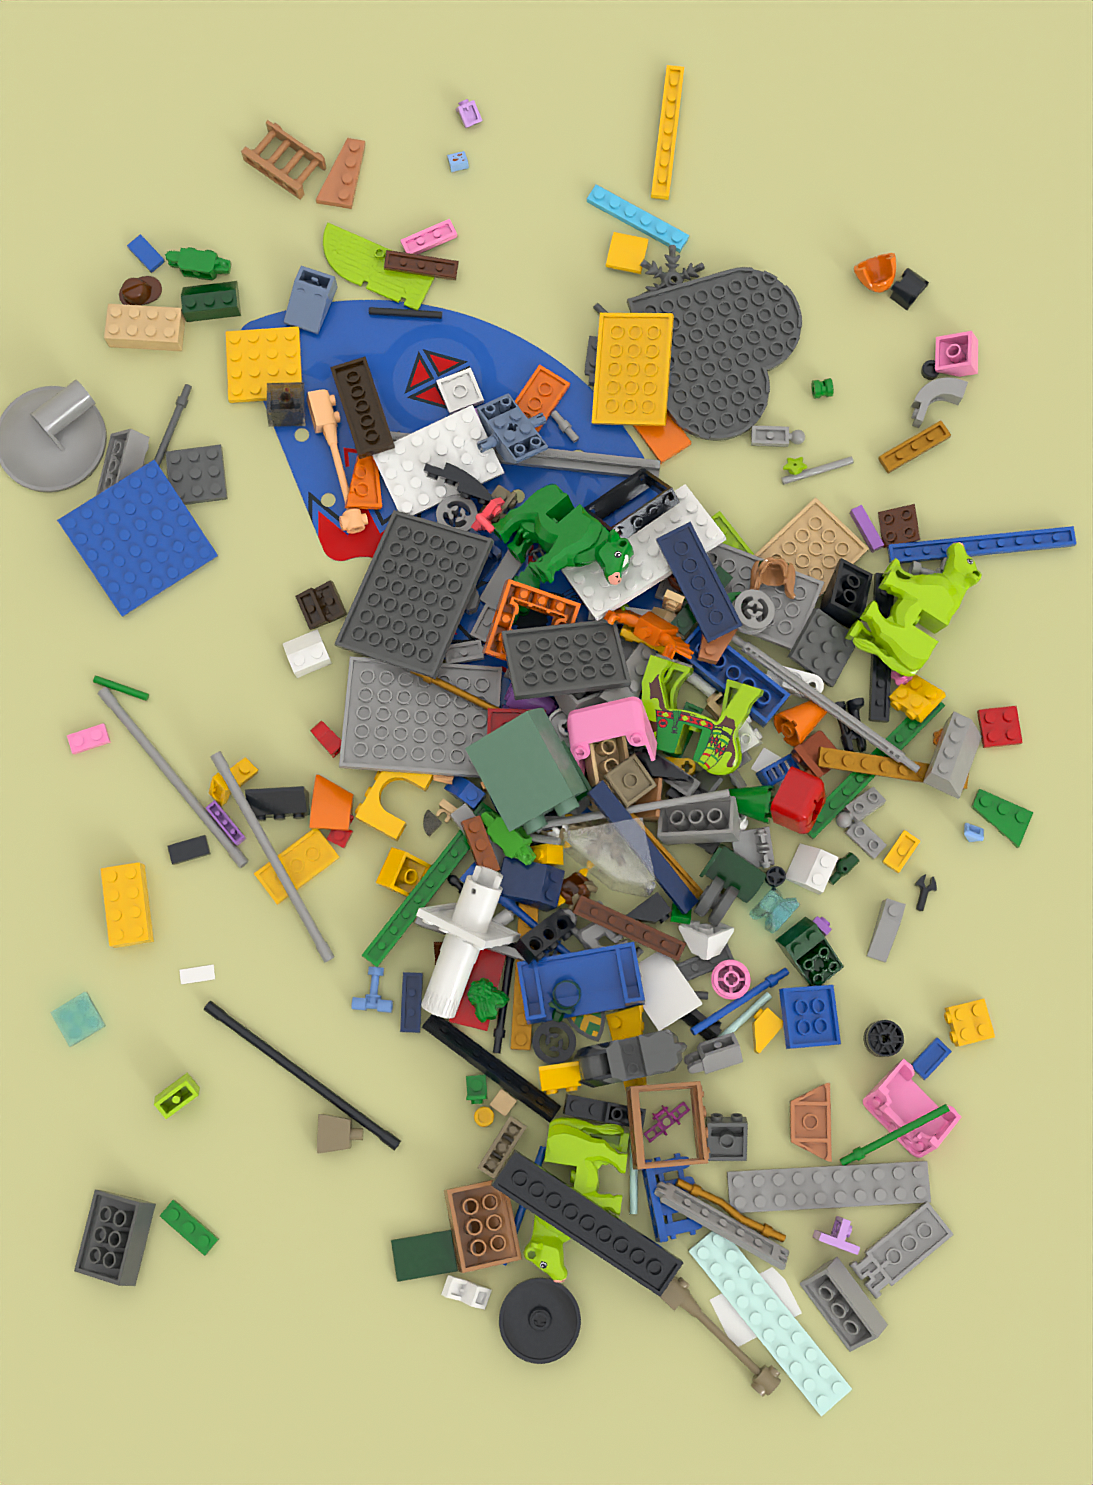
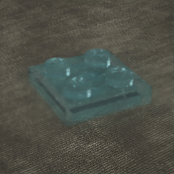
M87 992L80 994L50 1012L69 1047L74 1046L106 1026Z

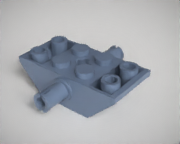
M509 393L477 407L481 424L488 437L477 442V447L481 453L495 447L504 461L517 464L548 449V445L535 429L546 424V418L543 416V413L528 419Z

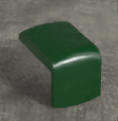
M720 844L699 875L702 878L706 875L712 880L718 876L725 881L723 888L727 889L728 886L732 885L740 890L737 897L745 903H748L755 896L766 877L765 872L723 844Z

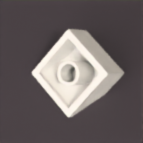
M318 629L283 643L296 678L332 664Z
M800 843L786 873V880L820 895L824 892L839 857L822 849Z

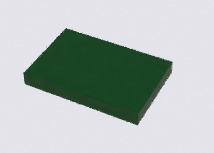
M451 1229L391 1240L397 1282L458 1271Z

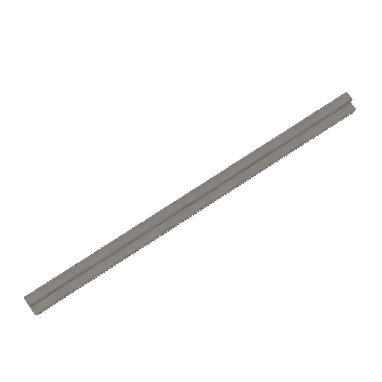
M390 431L393 442L409 435V433ZM493 447L500 464L630 477L641 468H645L659 478L660 460L548 448L515 464L504 461L495 447Z

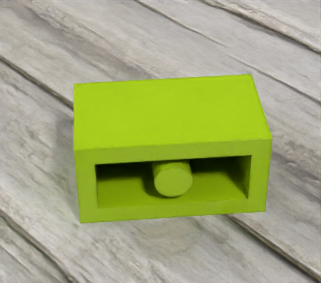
M187 1072L155 1096L154 1106L167 1119L199 1095L200 1087Z

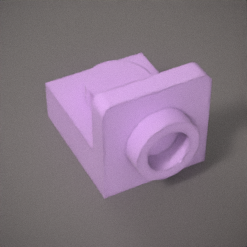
M466 99L458 103L459 107L456 108V112H459L465 129L482 122L474 100L469 102Z

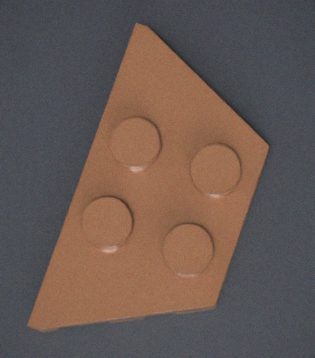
M825 1083L790 1101V1142L828 1162H832L830 1083Z

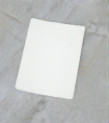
M763 748L751 769L758 772L780 760L781 757ZM784 761L785 765L789 770L790 766L788 765L787 761ZM778 765L779 769L781 770L782 774L784 775L785 773L783 772V770H782V768L780 767V765ZM771 769V771L773 772L775 778L777 779V778H778L777 775L775 774L774 770ZM783 780L776 784L781 786Z

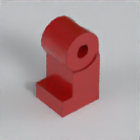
M321 720L310 732L334 758L341 751L342 740Z

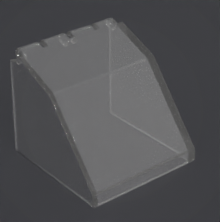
M642 817L563 832L562 845L564 852L582 867L587 868L588 872L610 890L641 897L651 896L656 884L653 882L655 881Z

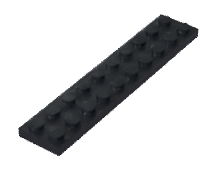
M515 1149L491 1183L492 1187L659 1297H661L683 1265V1261Z

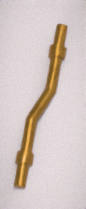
M680 1178L677 1179L675 1185L688 1191L690 1195L694 1197L699 1196L718 1205L738 1222L759 1231L761 1235L767 1238L770 1236L782 1243L785 1241L786 1235L774 1230L772 1226L766 1223L761 1224L742 1215L725 1200L701 1189V1186L695 1183L690 1184Z

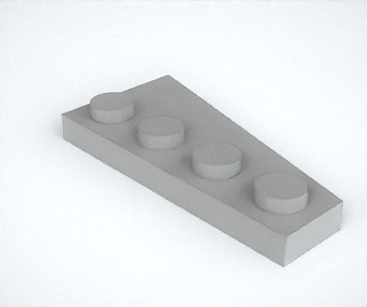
M641 642L637 644L626 659L631 686L603 690L596 699L606 703L628 697L639 698L642 690L641 683L650 655L655 656L656 651Z

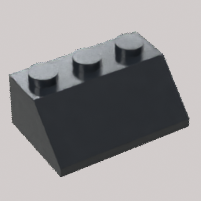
M304 786L245 790L246 800L259 822L266 821V818L285 820V817L293 816V819H304L305 816L310 815L309 792Z

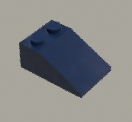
M503 858L500 874L503 875L500 886L503 890L500 896L545 912L557 908L565 874L564 870L536 862L525 865L519 859Z

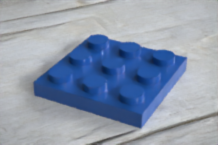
M834 985L779 989L786 1049L841 1044Z

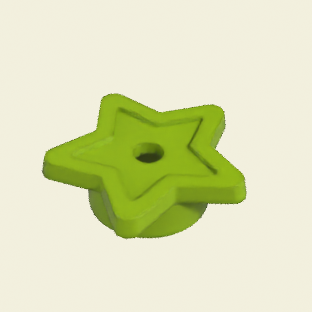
M803 457L797 459L787 458V464L783 466V470H788L793 475L800 474L803 469L807 468V465L803 463Z

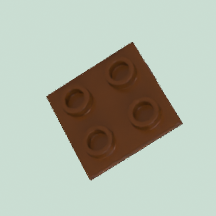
M915 504L878 512L882 542L884 543L883 548H886L889 544L917 542V540H920Z

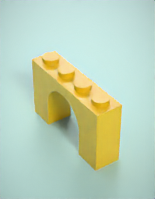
M378 771L374 778L376 782L365 793V801L363 804L360 803L355 810L357 814L355 816L356 819L398 841L407 824L383 809L380 800L383 789L393 781L403 780L426 792L434 775Z

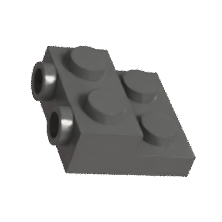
M712 1113L711 1117H706V1126L708 1128L706 1142L707 1147L710 1149L708 1161H747L748 1122L746 1117H743L740 1113H733L731 1117H723L720 1113Z

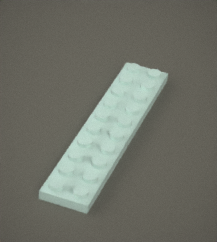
M710 1231L688 1250L821 1417L852 1390L733 1242Z

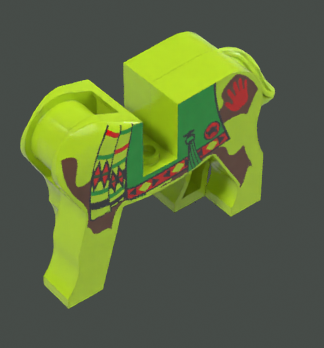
M650 655L641 683V701L656 738L657 749L674 754H682L689 730L700 732L701 735L693 760L714 775H728L734 772L742 761V749L738 731L748 718L753 704L763 696L764 690L727 679L721 717L718 721L702 714L677 709L678 693L685 680L693 674L694 668Z

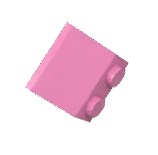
M972 331L936 337V372L958 377L978 374V339Z

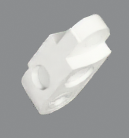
M785 667L807 684L816 686L814 689L821 693L823 691L824 683L819 676ZM769 670L767 671L766 675L789 694L810 700Z

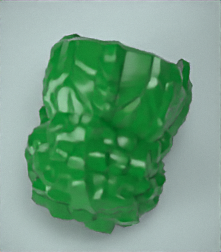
M485 978L473 981L467 994L471 1005L475 1007L476 1017L482 1023L486 1022V1020L496 1019V1009L503 1008L510 1000L503 991L497 990L493 983Z

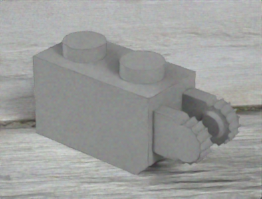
M734 1032L701 1042L697 1046V1051L684 1056V1062L688 1065L687 1069L690 1074L701 1071L708 1074L743 1062L740 1045Z

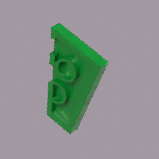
M979 789L971 808L988 823L997 828L998 832L1006 836L1016 848H1019L1033 812Z

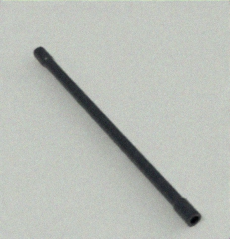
M209 1001L203 1010L216 1020L221 1021L373 1133L392 1150L395 1151L401 1143L400 1139L389 1131L384 1130L229 1016L214 1002Z

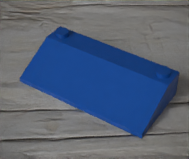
M634 942L543 957L539 962L534 960L530 964L526 961L517 962L527 1025L552 1020V1013L555 1008L550 1007L548 1003L554 999L553 990L555 986L562 980L567 979L576 982L581 988L582 994L580 1001L577 1003L579 991L574 984L562 982L556 987L555 994L560 1004L571 1006L577 1003L574 1006L575 1011L572 1014L565 1013L563 1019L645 1005Z

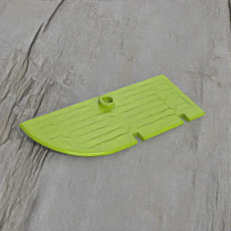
M327 222L323 234V250L329 265L339 276L359 286H362L365 281L368 283L366 289L397 303L400 302L401 298L406 299L404 306L413 310H419L435 277L384 270L386 250L390 249Z

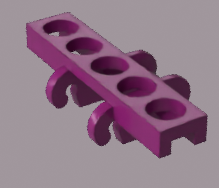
M684 1101L671 1112L667 1111L669 1109L667 1106L664 1107L662 1105L663 1109L657 1114L652 1113L654 1116L652 1119H656L658 1122L644 1133V1136L650 1143L662 1133L667 1136L668 1134L665 1130L675 1122L678 1125L681 1124L678 1120L690 1111ZM685 1106L686 1110L680 1113L678 1109ZM666 1112L667 1115L664 1116L661 1120H659L658 1117H660L663 1113ZM674 1112H677V1113H678V1117H677V1118H676V1116L673 1114ZM669 1118L670 1125L665 1126L663 1120ZM657 1126L660 1128V1132L655 1130ZM654 1131L655 1136L649 1138L647 1134Z

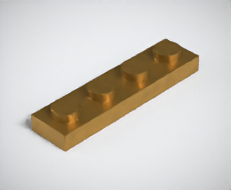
M939 421L880 455L878 460L889 474L949 439L951 434L943 422Z

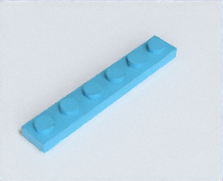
M598 185L594 186L587 197V203L668 247L675 245L676 251L679 253L689 239V235Z

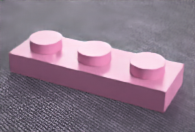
M448 219L400 241L405 253L418 255L457 238V232L451 220Z

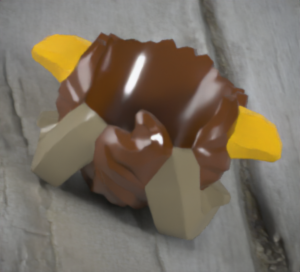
M582 868L579 872H575L566 879H563L557 906L565 903L568 904L569 910H573L580 894L590 898L591 892H597L598 888L586 877L589 871L587 868Z

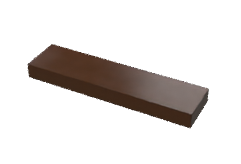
M386 250L384 270L456 281L459 261Z

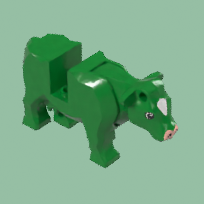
M553 483L537 490L525 503L518 508L510 510L498 523L492 524L495 527L494 534L504 543H507L512 533L517 530L513 542L509 543L507 547L511 555L521 564L525 561L527 550L534 543H538L541 549L546 552L544 556L529 565L534 576L543 584L546 581L551 584L554 581L555 572L565 567H582L596 561L604 571L607 582L611 585H617L621 582L622 574L629 567L630 558L634 554L628 539L621 538L614 529L609 532L596 518L589 515L580 504L574 508L569 495Z

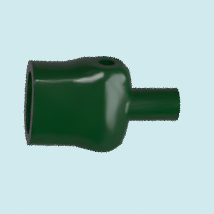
M848 852L843 858L838 859L836 862V872L829 878L828 882L834 885L841 877L847 875L860 862L858 857Z

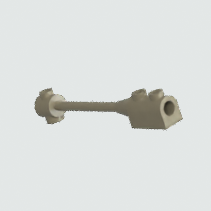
M674 1276L660 1298L674 1311L678 1306H681L690 1315L696 1317L754 1374L751 1386L762 1397L765 1394L767 1396L770 1395L781 1382V1379L778 1378L780 1373L772 1365L769 1368L766 1365L759 1368L701 1311V1308L687 1289L690 1285L682 1277L677 1279Z

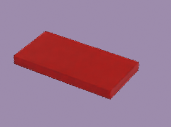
M488 949L480 950L454 1018H450L449 1022L488 1031L490 1020H486L484 1023L478 1020L475 1014V1007L471 1005L467 994L471 983L479 981L481 978L488 979L498 990L506 955Z

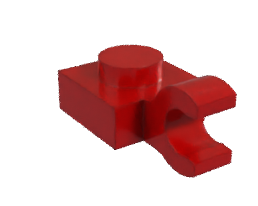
M350 814V825H351V823H352V821H353V819H354V816L351 815V814ZM350 829L349 831L331 830L326 840L345 849L353 831Z

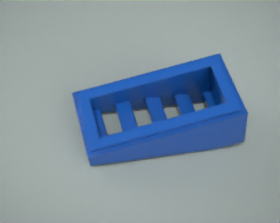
M791 753L756 773L762 786L775 785L784 780L788 772L784 761H787L790 767L793 766L800 769L793 760ZM778 765H780V767L782 768L783 772L785 773L784 775L782 774ZM771 769L774 770L775 774H776L777 777H778L777 779L775 778V776H774L773 772L771 771Z

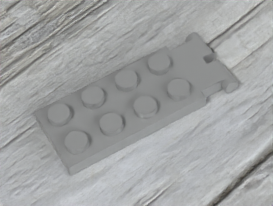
M926 1202L866 1250V1257L858 1263L856 1260L853 1261L850 1267L860 1280L866 1276L869 1277L864 1285L874 1298L877 1299L882 1294L880 1292L881 1289L887 1284L893 1286L954 1234L932 1206Z

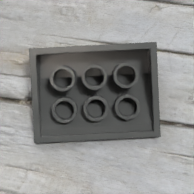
M95 1190L74 1271L118 1286H136L156 1204L124 1195Z

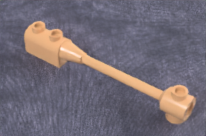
M328 390L311 391L307 393L306 400L315 434L323 432L330 446L346 504L349 487L337 446V423L340 422V415L338 411L334 412L333 406H336L335 396L329 395ZM347 508L342 514L343 516H339L341 530H347V533L350 534L363 531L365 525L368 524L366 513L361 514V510L357 508Z

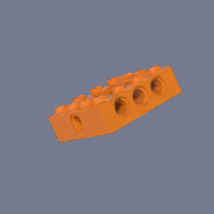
M508 579L504 583L482 653L507 661L501 633L502 631L513 630L511 627L514 617L519 611L518 605L552 616L553 619L550 625L552 626L575 623L581 604Z

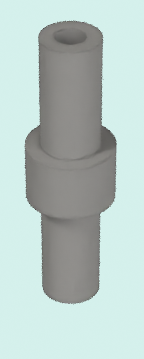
M556 410L553 411L551 416L558 423V428L563 433H566L573 443L577 442L579 437L571 429V424L564 420Z

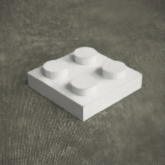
M471 368L436 380L450 415L471 405L474 407L484 403V398Z

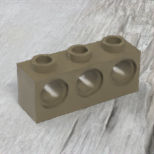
M510 1115L479 1164L478 1169L494 1179L527 1126Z

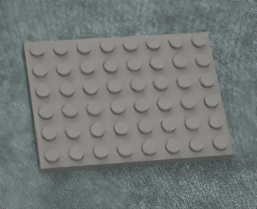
M350 656L339 768L480 778L465 748L487 735L488 710L433 683L428 684L424 682L423 678L410 673L409 670L372 658ZM442 663L437 674L438 678L497 707L500 706L502 667Z

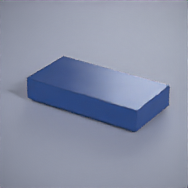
M141 234L127 245L128 249L151 273L165 262L163 257Z
M935 1038L911 1065L914 1071L923 1080H926L952 1051L939 1038Z

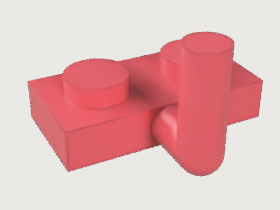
M501 497L492 499L482 513L476 515V520L471 528L477 532L487 530L489 533H492L495 527L492 525L491 520L502 512L503 509L501 507L505 501Z

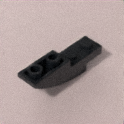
M447 462L444 469L425 464L423 471L427 474L426 477L433 480L441 478L445 480L444 483L454 487L458 484L457 492L460 493V497L468 500L471 497L478 499V503L486 506L494 499L477 479L459 467Z
M566 1094L563 1114L629 1127L627 1105ZM640 1108L643 1129L646 1109Z

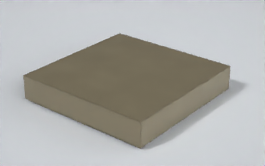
M635 753L603 775L625 808L657 786Z

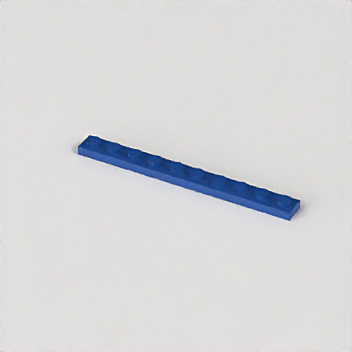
M1074 526L889 544L887 549L889 563L896 558L902 564L911 563L912 561L922 562L947 558L946 550L955 542L962 543L970 557L1072 547L1077 543Z

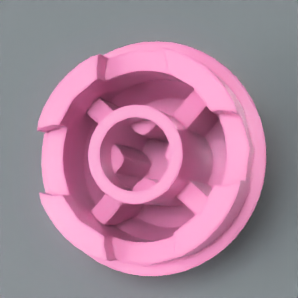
M736 960L720 962L714 968L711 975L713 989L719 996L725 999L742 997L748 991L751 982L748 969Z

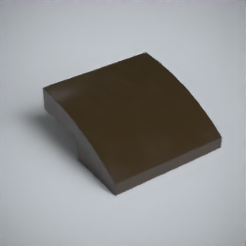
M331 580L315 589L309 588L295 596L310 630L347 615L334 582Z

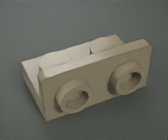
M501 485L496 487L491 496L494 499L501 497L505 503L501 507L503 509L502 512L491 520L492 524L498 523L500 519L504 518L509 509H514L518 502L517 493L514 491L511 493ZM483 505L478 514L482 513V511L486 508V505Z

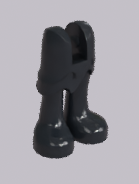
M855 698L847 701L846 704L845 701L835 702L845 711L847 707L849 714L861 722L859 710L864 706V698ZM837 719L841 731L840 739L843 749L854 752L852 739H856L859 752H865L867 746L866 739L852 729L850 731L848 726Z

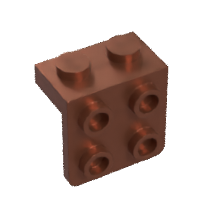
M819 730L802 744H798L790 753L793 760L800 764L805 772L821 778L831 769L818 767L819 747L837 748Z

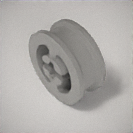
M457 494L450 495L439 503L436 518L437 523L452 527L454 517H457L455 521L456 527L454 528L469 532L478 513L471 499L462 498ZM459 507H462L460 510V517H457L459 513ZM464 509H466L470 513L469 516L465 515ZM445 518L449 519L450 525L445 522Z
M745 590L732 603L743 625L737 628V630L747 635H756L764 631L775 615L772 600L759 590ZM747 603L745 608L741 611V604ZM762 614L763 619L762 621L758 622L757 619Z

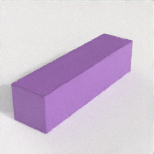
M860 505L852 509L849 514L871 553L881 549L884 543L863 506Z
M215 800L206 807L207 811L236 846L247 839Z

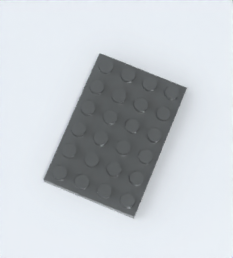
M607 620L508 630L501 633L515 700L631 686V679L616 621L613 625L609 624Z

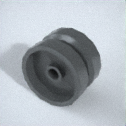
M718 876L714 878L710 886L706 887L698 900V905L693 911L700 917H703L709 909H712L708 922L716 927L740 891L731 885L727 887L723 894L720 893L725 885V881Z

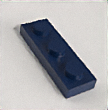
M403 972L400 1032H421L423 973Z

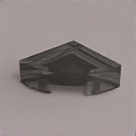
M428 809L424 815L423 827L428 837H430L441 826L442 822Z

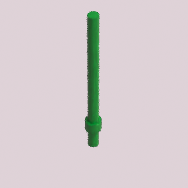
M944 1104L862 1148L860 1146L855 1148L852 1153L841 1158L840 1162L845 1166L855 1160L859 1161L865 1158L866 1154L949 1112L950 1109L947 1104Z

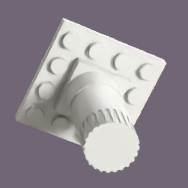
M476 866L473 875L466 877L457 903L418 909L416 916L422 918L424 923L436 925L440 931L446 933L421 1004L423 1009L433 1015L442 1018L455 1017L480 950L505 944L509 945L510 943L517 942L521 934L492 920L503 890L500 886L503 875L495 870Z

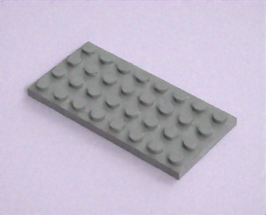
M723 543L706 552L714 569L720 566L734 577L724 588L727 594L749 590L752 566L756 561L764 560ZM795 571L794 594L796 596L794 599L786 596L784 585L768 586L761 584L759 591L765 593L772 600L775 615L764 631L752 636L791 650L815 607L824 582ZM667 578L660 582L655 594V598L662 601L667 589L683 596L682 593L671 587ZM743 603L741 611L745 608L747 603ZM762 614L757 619L758 622L762 621Z

